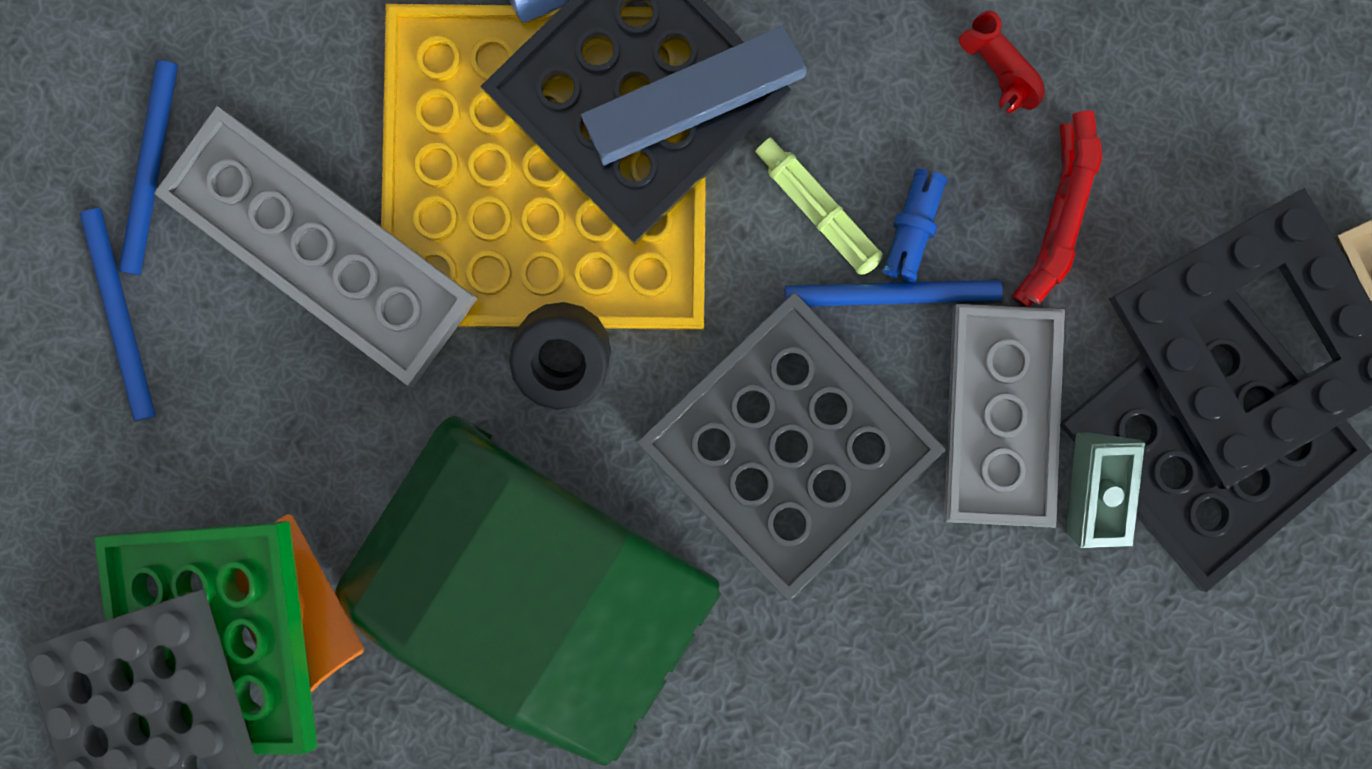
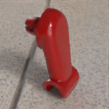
M994 11L980 13L972 23L973 30H965L960 35L959 44L971 55L980 53L995 73L1003 93L999 99V107L1002 108L1007 102L1010 104L1005 113H1013L1020 107L1029 110L1037 108L1045 96L1043 79L1036 69L1000 32L1002 23L998 14Z

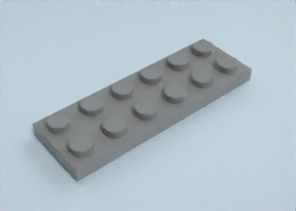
M216 106L154 192L157 197L407 386H415L478 299L219 106Z

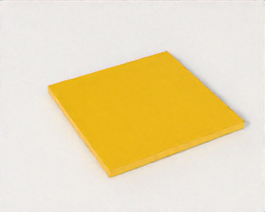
M386 4L381 226L478 298L458 327L519 328L529 313L543 305L566 302L583 306L599 318L605 329L704 330L706 176L634 245L480 87L562 7L528 22H522L516 15L512 5ZM624 7L621 13L623 21L632 27L646 25L653 15L650 7ZM596 38L590 40L584 46L582 56L592 65H602L611 59L614 48L607 40ZM672 39L662 45L659 55L666 64L679 66L690 58L691 50L684 41ZM555 76L545 84L544 97L553 103L566 102L573 95L574 84L567 77ZM631 77L622 84L620 94L623 96L650 83L641 77ZM583 122L581 133L587 140L592 142ZM690 128L664 140L669 143H679L687 138ZM632 153L625 156L619 166L621 175L629 181L643 180L651 170L649 159L640 153Z

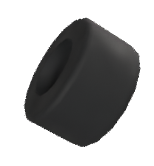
M566 302L543 305L529 313L517 329L509 357L513 381L525 397L539 406L561 410L576 408L591 400L605 382L611 355L608 332L599 318L583 306ZM562 339L570 341L581 350V364L573 371L559 372L552 370L541 361L540 348L548 340Z

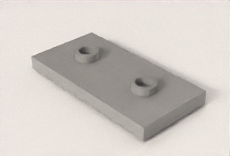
M953 305L944 522L1056 528L1065 309Z

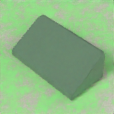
M1090 432L1076 433L1067 514V534L1080 548L1133 546L1145 442L1142 440Z

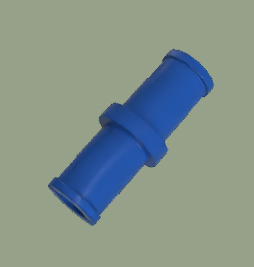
M915 169L914 178L903 212L896 214L893 223L897 231L886 265L882 270L887 276L897 279L903 259L906 258L901 275H903L902 281L916 282L917 272L928 238L935 237L938 226L934 223V219L944 187L948 182L947 177L934 171L928 191L925 192L929 177H927L929 171L927 169Z

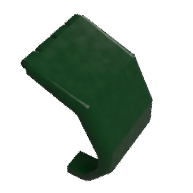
M449 417L434 431L341 577L335 594L345 614L358 631L399 662L503 726L600 765H608L612 761H617L637 730L636 722L639 718L644 719L667 682L664 677L668 671H674L694 639L695 634L693 631L696 626H702L722 594L719 592V581L707 571L623 525L492 442L490 440L492 435L461 417Z

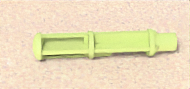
M771 137L762 143L755 152L769 167V176L779 184L816 225V228L826 236L854 267L858 274H866L875 269L882 260V251L844 212V209L835 202L796 159L797 157L793 153L784 152Z

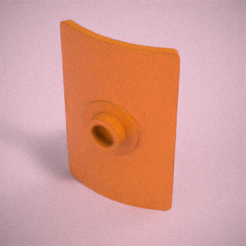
M287 514L275 522L290 521L310 690L312 692L331 674L363 653L364 646L345 614L297 522L291 514ZM238 569L236 583L238 589L247 596L250 589L249 580L246 574ZM246 626L255 645L257 646L256 636L254 632L248 626Z

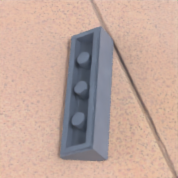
M780 26L580 115L604 166L805 78L807 67L785 28Z

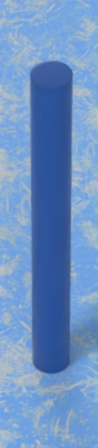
M156 60L118 271L141 276L155 199L154 192L157 188L178 69L177 64L168 61Z
M102 209L85 210L79 213L133 420L137 422L156 417Z
M1001 280L786 285L784 293L786 300L795 292L807 306L993 302L1002 300Z

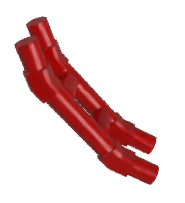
M1093 110L1073 113V122L1059 126L1062 147V170L1059 177L1061 179L1041 250L1037 255L1034 267L1011 296L1022 307L1030 308L1034 302L1040 304L1055 284L1061 283L1073 265L1077 236L1095 174H1098L1102 161L1101 139L1097 137L1095 113Z

